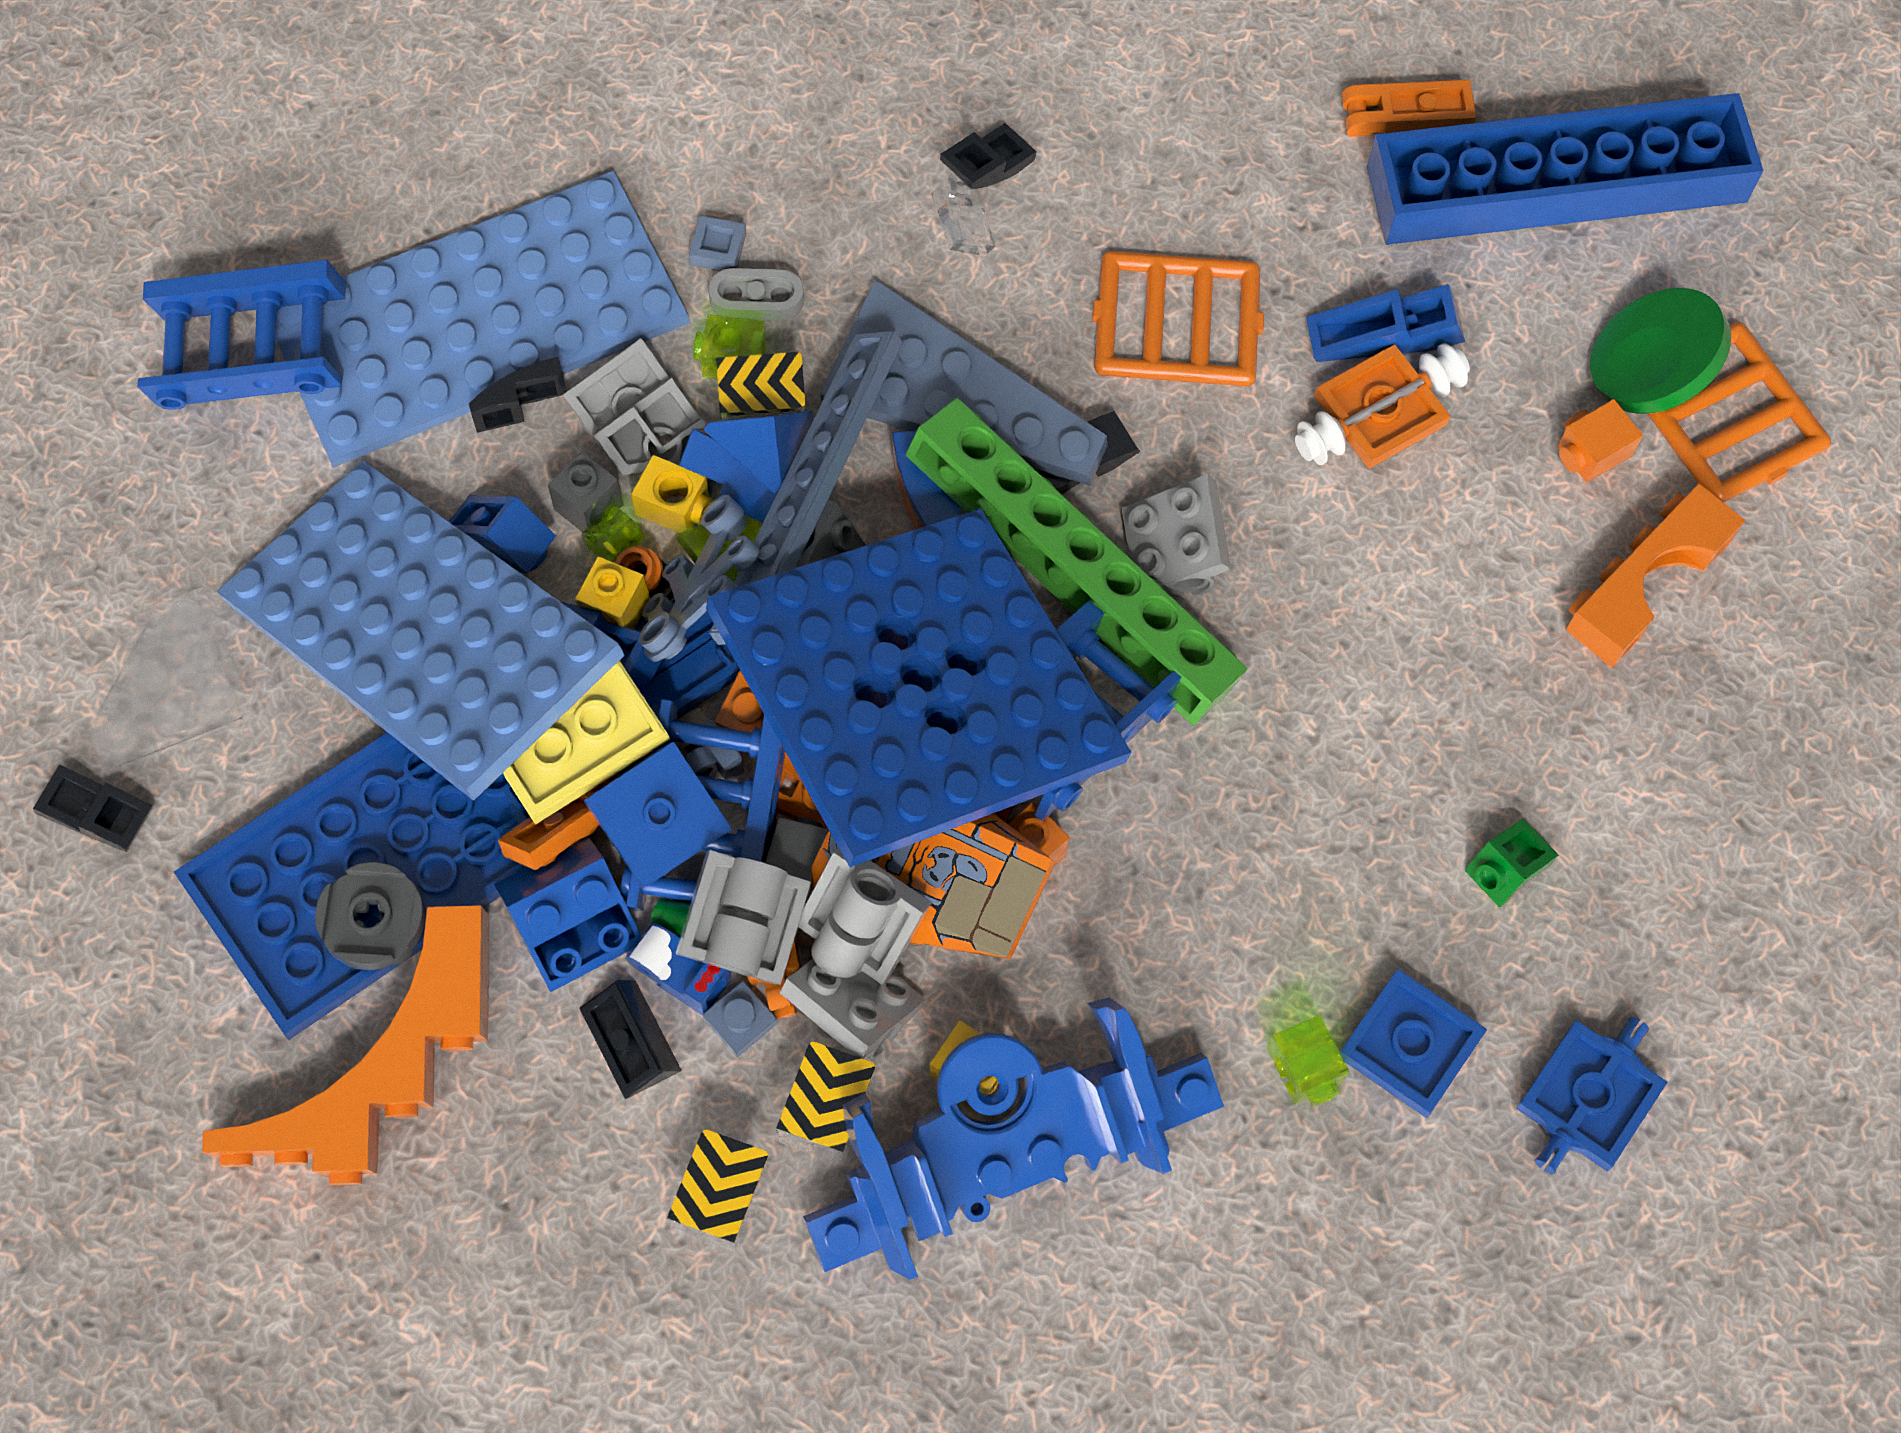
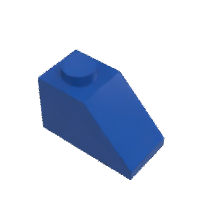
M469 495L448 521L519 573L528 574V572L542 564L547 557L548 546L556 537L517 496Z

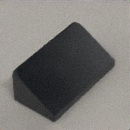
M616 980L579 1008L625 1099L682 1071L636 980Z

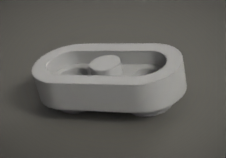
M724 269L713 276L708 287L712 309L718 315L727 319L787 320L796 316L804 305L802 281L796 274L788 270ZM730 293H738L742 296L738 301L725 299ZM778 294H784L789 297L784 302H774L772 300Z

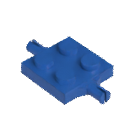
M1629 1017L1616 1040L1600 1036L1576 1020L1516 1107L1521 1113L1542 1126L1551 1137L1534 1161L1541 1168L1554 1152V1156L1544 1169L1545 1172L1555 1174L1556 1169L1569 1150L1581 1153L1608 1172L1614 1166L1668 1083L1645 1067L1634 1053L1645 1034L1649 1031V1027L1643 1022L1633 1036L1630 1037L1640 1019Z

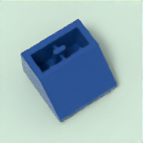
M588 836L573 843L559 853L557 858L550 864L542 866L537 870L526 867L494 884L550 992L630 951L641 937L603 856Z

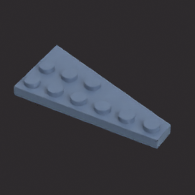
M875 279L819 394L821 402L856 334L896 331L902 341V345L867 418L908 431H916L922 424L958 398L971 411L977 413L983 422L1006 444L1015 448L1019 456L1033 469L1091 485L1108 446L1107 435Z

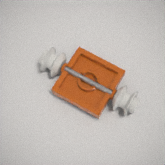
M1443 343L1437 347V358L1429 353H1424L1420 356L1419 373H1417L1394 344L1316 387L1314 398L1324 411L1316 413V425L1314 426L1306 421L1298 423V435L1295 436V444L1299 453L1307 461L1314 459L1318 465H1324L1327 462V451L1330 450L1336 455H1342L1345 452L1347 441L1369 470L1448 425L1451 416L1434 394L1439 397H1446L1450 393V383L1459 388L1467 384V373H1469L1470 367L1466 356L1460 349Z

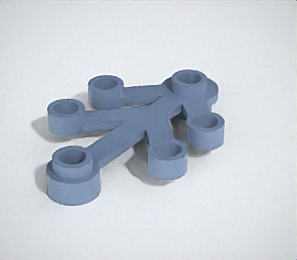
M722 495L714 500L702 515L701 524L711 534L695 565L684 555L679 554L667 563L662 572V577L670 583L676 600L675 604L663 593H658L645 604L642 610V616L648 623L639 636V643L644 647V654L653 662L664 658L667 660L671 659L683 649L687 641L686 630L707 611L708 596L738 587L723 574L732 566L739 571L748 568L759 554V547L746 535L735 539L744 530L747 519L743 516L744 509L729 495ZM735 539L729 545L727 550L716 560L725 540L731 541Z

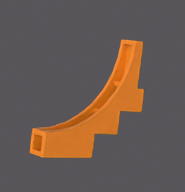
M481 905L427 907L423 948L410 989L390 1026L365 1057L327 1090L287 1112L248 1125L203 1131L202 1153L219 1158V1166L221 1167L253 1166L254 1156H274L275 1165L308 1164V1155H313L312 1172L322 1176H329V1185L362 1184V1174H377L380 1109H385V1117L412 1118L418 1117V1108L434 1107L435 1043H440V1050L460 1052L473 1050V1042L488 1041L489 914Z

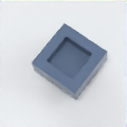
M699 216L689 252L690 265L720 271L738 268L747 234L746 224Z
M743 981L702 1015L704 1021L737 1058L778 1024L776 1017Z

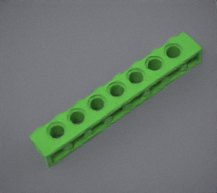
M956 398L918 428L906 456L966 513L982 509L1006 550L1071 612L1075 613L1088 601L1104 612L1096 633L1104 643L1154 688L1173 671L1178 673L1181 679L1172 695L1177 699L1174 708L1188 722L1195 726L1233 689L1248 669L1237 659L1236 655L1211 635L1194 615L1187 612L1167 594L1156 580L1150 578L1138 567L1121 547L1114 544L1094 526L1083 512L1077 510L1064 498L1048 479L1042 477L1020 457L1015 448L1006 444L991 430L977 413L971 411Z

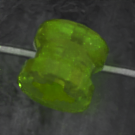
M609 505L602 512V520L596 526H588L581 534L584 542L592 552L613 563L622 551L632 546H639L645 539L638 525L625 512L613 505Z

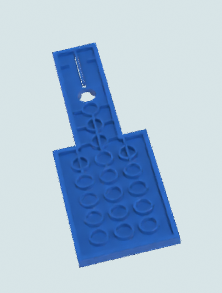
M708 611L686 630L687 641L683 649L671 659H662L654 676L663 670L665 671L651 680L644 693V699L653 712H660L662 699L670 700L679 709L678 718H680L735 681L740 669L727 645H718L714 639L710 640L712 636L709 632L714 622ZM644 619L638 623L635 630L642 632L648 621ZM387 732L175 870L174 874L280 1030L290 1040L400 965L391 964L386 968L377 970H360L343 964L330 954L315 924V910L319 896L330 882L334 884L340 877L347 874L345 870L357 864L369 862L384 863L396 867L414 883L424 902L426 914L427 907L481 905L484 908L500 897L494 886L495 883L527 867L504 857L498 839L528 819L530 815L503 773L473 801ZM373 904L369 906L367 913H359L357 920L362 921L366 928H371L377 922H381L384 915L380 914L378 905ZM424 931L409 958L422 950Z

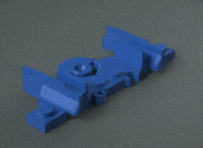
M1108 997L1087 1004L1103 1030L1113 1061L1076 1071L1065 1061L1042 1068L1035 1054L1024 1043L1012 1036L1001 1033H985L973 1036L955 1047L947 1056L940 1069L937 1080V1099L940 1109L916 1121L911 1139L885 1153L875 1134L871 1101L865 1093L843 1104L847 1133L853 1151L861 1163V1166L846 1173L854 1196L803 1216L824 1272H827L882 1249L887 1265L892 1271L907 1278L909 1281L917 1278L918 1275L901 1228L910 1225L908 1217L912 1221L918 1241L938 1233H942L944 1237L953 1234L949 1221L954 1218L958 1207H960L962 1213L971 1222H981L990 1213V1203L985 1198L988 1194L1003 1199L1051 1178L1067 1182L1068 1178L1064 1172V1165L1067 1159L1073 1155H1083L1086 1166L1092 1171L1096 1169L1101 1157L1110 1154L1122 1164L1129 1161L1127 1155L1133 1152L1136 1159L1147 1168L1158 1171L1161 1174L1172 1171L1168 1159L1170 1150L1164 1131L1224 1107L1208 1058L1199 1053L1156 1071L1152 1056L1144 1050L1141 1038L1130 1015L1123 1006ZM987 1076L996 1077L998 1086L995 1092L988 1095L982 1094L979 1088L980 1082ZM1024 1077V1090L1020 1101L1010 1113L1000 1119L986 1122L977 1121L964 1115L957 1106V1103L966 1100L975 1111L983 1115L1000 1114L1014 1103L1018 1094L1017 1079ZM978 1202V1208L976 1210H971V1206L974 1203Z

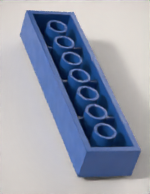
M1740 93L1376 134L1367 164L1385 245L1747 203L1764 171Z

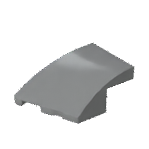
M641 338L562 394L622 475L644 472L653 455L679 465L692 430L705 429L707 426ZM600 422H608L600 429L596 424ZM654 434L671 436L672 438L661 445Z

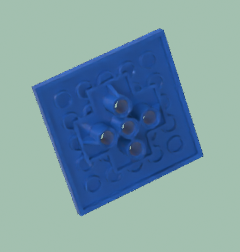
M982 509L708 596L706 609L849 867L1127 762L1131 754L1128 745Z

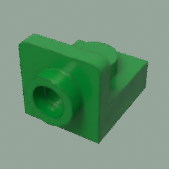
M1522 818L1491 839L1466 867L1465 872L1498 907H1501L1511 899L1521 886L1547 869L1559 854Z

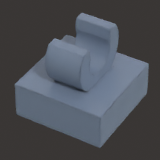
M711 718L702 724L718 727ZM698 745L699 748L684 757L696 776L711 778L718 771L724 780L732 781L744 773L741 756L736 750Z

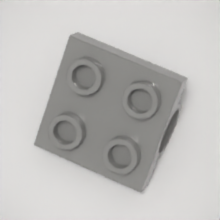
M1205 474L1122 508L1129 558L1150 578L1156 580L1170 596H1184V591H1192L1193 595L1205 594L1215 586V575L1231 570L1217 483L1209 475Z
M838 847L833 852L802 911L798 927L816 939L812 946L811 954L815 963L823 971L835 977L849 978L855 976L861 970L883 985L894 971L932 902L870 860L849 867Z
M712 850L707 851L676 954L771 984L781 985L811 882L788 875L786 871L763 862L741 857L734 858Z
M814 959L788 977L779 992L850 1053L862 1059L867 1057L870 1061L875 1060L883 1052L884 1048L881 1045L886 1039L892 1041L901 1031L903 1025L921 1009L926 1000L894 972L882 985L861 970L855 976L849 978L832 976L823 971L815 963Z

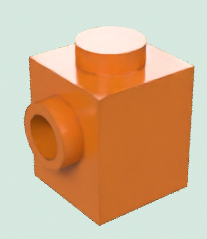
M1613 399L1590 413L1584 409L1573 415L1564 424L1565 432L1557 447L1560 449V459L1566 469L1571 473L1578 472L1584 481L1588 483L1632 457L1644 435Z

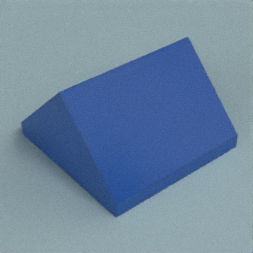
M801 411L709 422L704 431L777 495L813 422L812 411Z

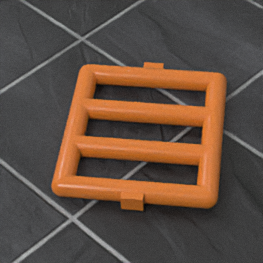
M1122 251L1105 252L1101 258L1099 300H1094L1092 322H1097L1095 371L1102 376L1251 386L1256 380L1258 335H1262L1264 329V313L1259 312V265L1253 261ZM1119 270L1148 272L1142 359L1114 357ZM1166 274L1194 276L1190 363L1161 361ZM1213 277L1241 279L1237 367L1209 364Z
M1741 322L1730 324L1731 345L1735 344L1750 365L1707 386L1696 396L1674 408L1647 414L1696 482L1722 502H1726L1765 481L1768 485L1779 481L1787 475L1788 469L1825 451L1831 444L1830 436L1749 329ZM1761 380L1777 400L1776 403L1693 444L1678 423ZM1788 417L1792 419L1806 438L1722 482L1706 461V459Z

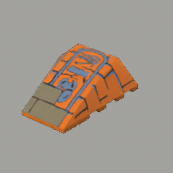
M994 813L870 860L932 902L909 944L938 946L946 950L1005 959L1012 958L1056 863ZM828 831L811 867V878L813 879L811 894L833 852L838 848L830 831Z

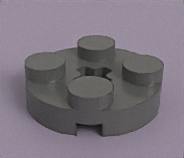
M377 862L357 864L345 870L347 874L340 877L334 884L330 882L323 889L316 905L315 924L325 946L336 960L355 969L377 970L386 968L391 964H401L412 955L413 948L419 942L424 931L426 909L414 883L399 869ZM376 904L384 918L381 922H377L374 927L366 928L362 921L357 920L358 914L367 913L369 906Z

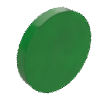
M1670 288L1645 295L1618 312L1599 334L1590 358L1592 379L1608 402L1614 399L1625 412L1649 414L1674 408L1700 393L1722 369L1731 346L1729 322L1718 304L1710 296L1698 290Z

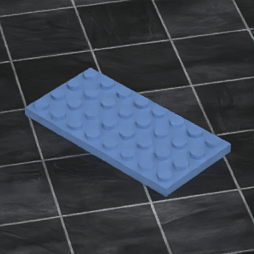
M611 171L343 276L342 278L346 282L345 299L327 301L326 304L322 305L320 357H324L342 377V387L325 388L321 393L317 394L299 393L334 468L469 413L468 403L478 394L503 377L526 366L558 357L562 374H566L625 350L640 338L645 342L690 323L689 316L615 172ZM302 304L284 306L276 311L275 339L285 361L300 359Z
M365 461L358 464L217 591L220 597L238 614L473 801L625 656L616 641Z

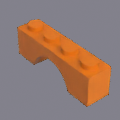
M1699 483L1686 497L1677 493L1660 513L1664 520L1656 528H1653L1650 524L1645 526L1629 546L1634 552L1625 561L1617 556L1600 575L1599 579L1603 584L1594 593L1588 588L1585 589L1568 610L1574 616L1566 631L1612 668L1644 635L1654 619V615L1644 596V576L1657 568L1668 565H1683L1704 571L1732 542L1746 521Z

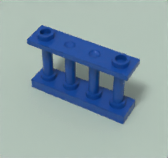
M319 260L144 282L143 300L165 321L162 376L138 378L137 388L157 406L168 410H178L184 408L186 404L290 392L317 394L321 393L325 388L342 387V377L324 357H320L322 305L326 304L327 301L345 299V280L328 260ZM302 304L300 359L274 362L276 311L284 306ZM256 310L254 365L228 368L231 316L236 312ZM211 315L208 370L182 373L185 322L192 317Z
M1088 601L1056 630L1073 658L1075 656L1079 659L1086 657L1139 701L1130 712L1123 716L1097 695L1127 743L1152 719L1156 723H1160L1171 712L1177 703V699L1172 695L1181 676L1173 671L1157 687L1154 688L1099 642L1100 636L1096 631L1104 612ZM1090 777L1045 793L1035 816L1043 822L1057 808L1065 812L1083 791L1081 785Z
M662 699L660 712H654V714L668 733L670 740L653 750L652 755L675 741L750 752V758L757 759L754 779L746 778L744 783L697 777L712 799L741 803L742 809L749 810L745 830L738 829L736 834L727 833L703 850L731 854L734 858L741 857L764 863L772 839L786 753L765 714L763 727H754L753 732L677 721L679 712L677 706L670 700ZM626 865L621 881V895L627 897V907L636 911H644L647 895L692 901L697 881L662 876L643 889Z

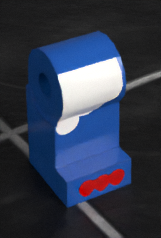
M650 923L625 957L627 962L636 970L655 981L657 986L703 1015L713 1006L732 980L731 972L677 955L676 950L680 938L668 929L658 924Z

